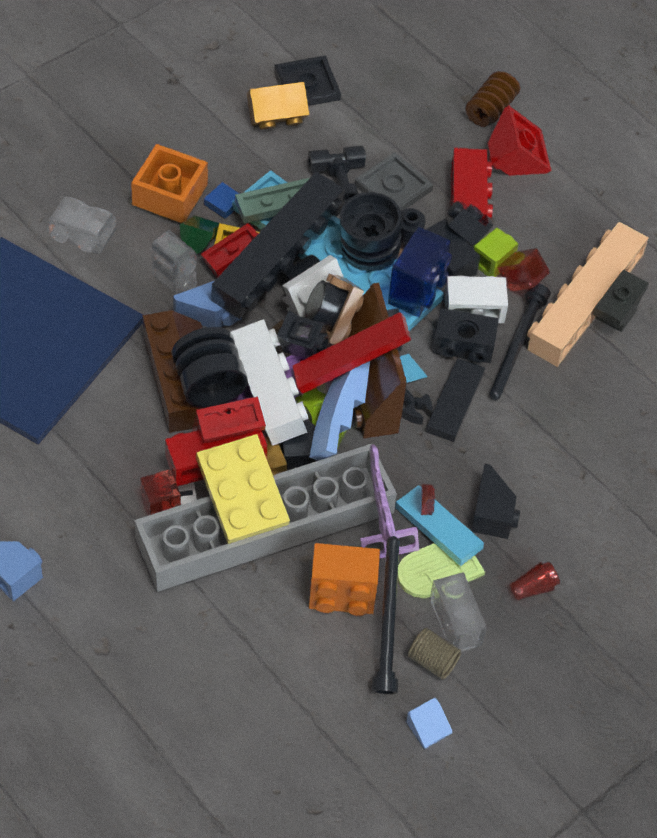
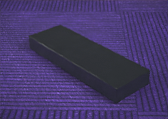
M457 358L426 428L427 433L455 442L483 378L484 367Z

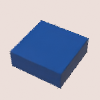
M222 182L204 198V205L226 219L234 212L232 202L235 200V194L240 193Z

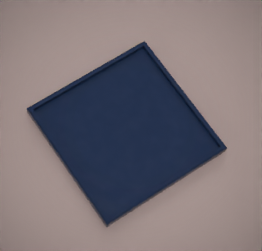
M3 237L0 238V423L39 445L143 324V314Z

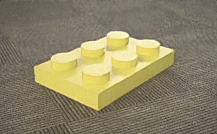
M257 434L196 453L198 465L228 544L289 525L290 519Z

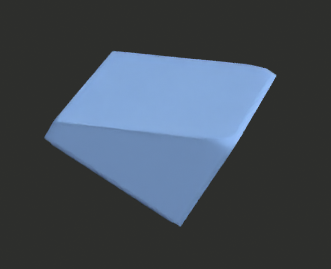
M436 698L411 710L407 715L406 723L424 749L451 735L453 732Z

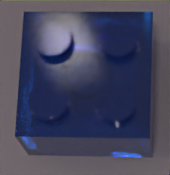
M418 227L392 267L388 296L389 305L416 317H420L425 308H431L436 297L435 292L437 288L442 289L447 281V276H449V272H446V269L452 258V254L449 253L450 240Z

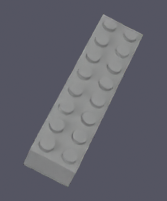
M372 444L273 475L290 519L287 526L228 544L210 496L134 520L135 539L156 591L159 592L378 519L379 515L370 463V445ZM379 459V468L391 514H393L397 493Z

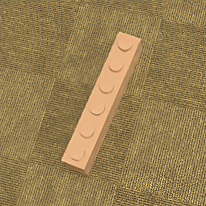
M618 222L612 231L608 229L604 233L598 249L593 247L588 254L587 263L584 266L579 265L572 276V282L569 285L564 284L557 295V301L554 304L550 302L543 312L542 320L539 323L535 321L527 334V337L530 338L527 350L558 367L596 318L593 315L596 305L623 270L630 273L642 258L649 237L621 222Z

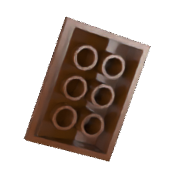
M373 283L363 295L362 307L358 312H355L351 320V331L347 338L389 318L379 283ZM397 348L370 361L365 403L355 407L356 409L353 410L356 428H361L363 439L399 433L407 381Z

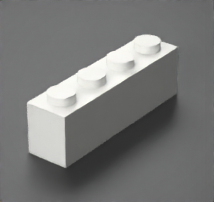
M263 319L230 332L234 337L239 359L242 360L253 397L258 396L266 424L265 430L272 446L307 433L303 421L309 418L303 402L296 403L294 396L298 395L299 392L293 377L287 378L284 371L290 369L283 352L277 354L275 347L280 346L275 329L268 330Z

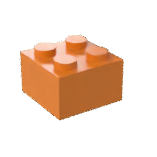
M156 144L131 182L132 205L180 223L186 221L208 185V162Z
M315 543L309 609H316L322 613L333 611L349 612L355 616L373 614L378 585L380 549Z

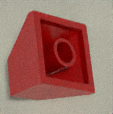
M511 106L505 107L488 141L489 161H492V166L509 176L549 173L551 167L542 129Z

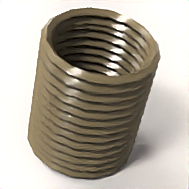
M427 627L413 641L408 651V658H411V660L420 664L432 674L434 673V675H437L442 680L451 673L462 652L461 649L453 646L447 640L445 641V639H442V637Z

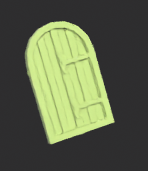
M435 543L418 551L411 552L398 565L399 585L406 593L418 598H429L485 575V571L476 556H473L460 566Z

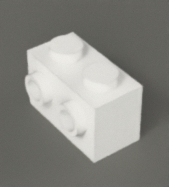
M447 276L444 294L445 309L499 318L498 323L505 322L508 308L506 277Z

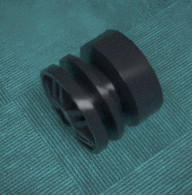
M367 192L351 197L343 205L340 213L341 250L347 262L354 267L367 271L381 270L391 265L398 258L401 250L402 217L400 208L393 199L385 194Z
M205 327L194 330L174 344L171 350L172 359L176 366L177 374L180 376L185 399L192 406L206 408L225 404L237 398L248 385V378L242 360L239 359L234 337L227 329Z

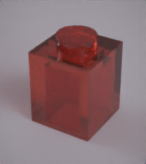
M537 248L516 251L497 267L502 277H506V284L510 291L531 289L550 273Z
M171 469L140 478L141 498L148 516L181 505V494Z

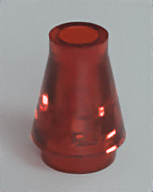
M539 562L516 581L510 583V587L515 598L519 601L526 597L554 591L555 586L560 584V579L551 562Z

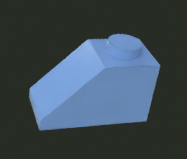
M214 281L173 296V310L201 322L202 326H230L242 319V317L240 319L211 301L212 283Z
M0 541V589L13 602L43 578L42 559L34 549L29 548L27 550L18 541Z

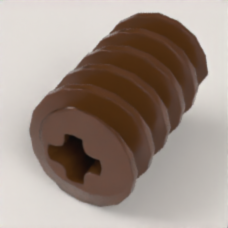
M504 71L493 72L466 104L465 110L469 119L480 127H486L489 123H495L499 116H501L504 108L510 105L520 93L521 87L519 82L511 74Z

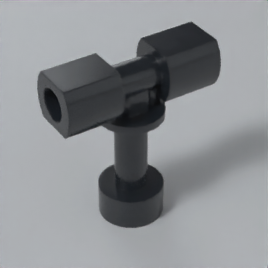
M362 145L343 147V153L330 154L328 149L308 151L307 163L310 173L329 171L331 176L337 178L338 185L345 189L343 197L345 203L351 197L359 194L357 186L349 182L347 173L351 168L365 167L366 153Z

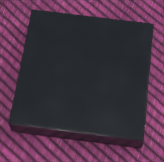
M326 55L274 65V72L279 85L304 82L308 106L341 100V92Z

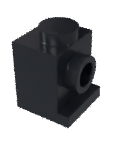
M456 201L447 212L449 215L447 217L448 226L473 247L493 227L491 218L486 215L482 219L484 214L473 204L467 206L462 201L461 203Z

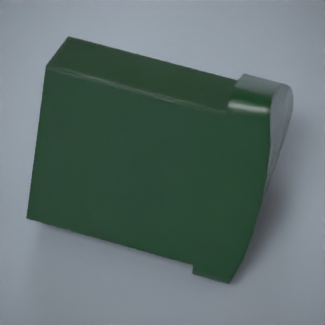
M194 215L186 222L184 221L180 224L181 242L189 257L197 255L208 246L217 235L218 222Z

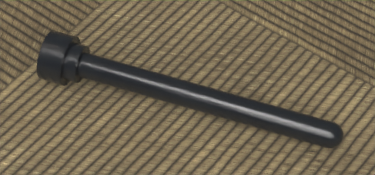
M532 283L528 287L525 294L527 307L490 390L489 396L492 400L500 399L538 309L545 306L549 300L551 292L543 284Z
M396 536L389 537L386 545L379 671H376V676L372 678L371 692L379 694L398 693L399 679L395 678L396 673L392 672L400 541Z

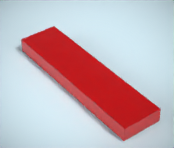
M399 312L292 365L299 391L304 394L411 341L407 322L403 314Z

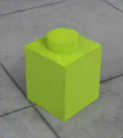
M495 228L474 246V250L480 256L478 269L487 276L497 277L515 262L519 243L509 234H505L499 228Z

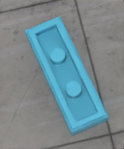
M419 485L396 501V509L458 565H463L483 549L484 542L424 489L421 490Z

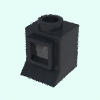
M290 310L277 334L283 352L305 359L327 349L329 344V335L324 323L300 317Z

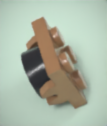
M329 273L326 281L321 280L312 290L306 305L305 318L324 323L329 335V343L335 345L349 336L351 320L355 312H358L363 304L364 297L362 295L364 290L342 276Z

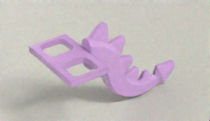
M372 444L370 445L371 474L381 534L360 538L361 547L365 548L367 544L383 542L384 548L380 551V559L386 557V545L389 537L396 536L400 538L413 535L415 542L412 545L399 547V554L418 551L417 527L395 531L379 468L378 448Z

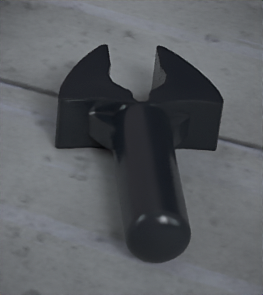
M406 389L404 397L406 408L402 410L401 417L409 422L422 425L424 417L415 408L423 410L431 418L433 412L431 399L427 393L421 398L414 397Z

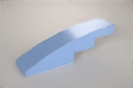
M370 361L333 379L324 398L315 426L309 458L319 461L337 454L339 433L351 428L353 408L365 403Z

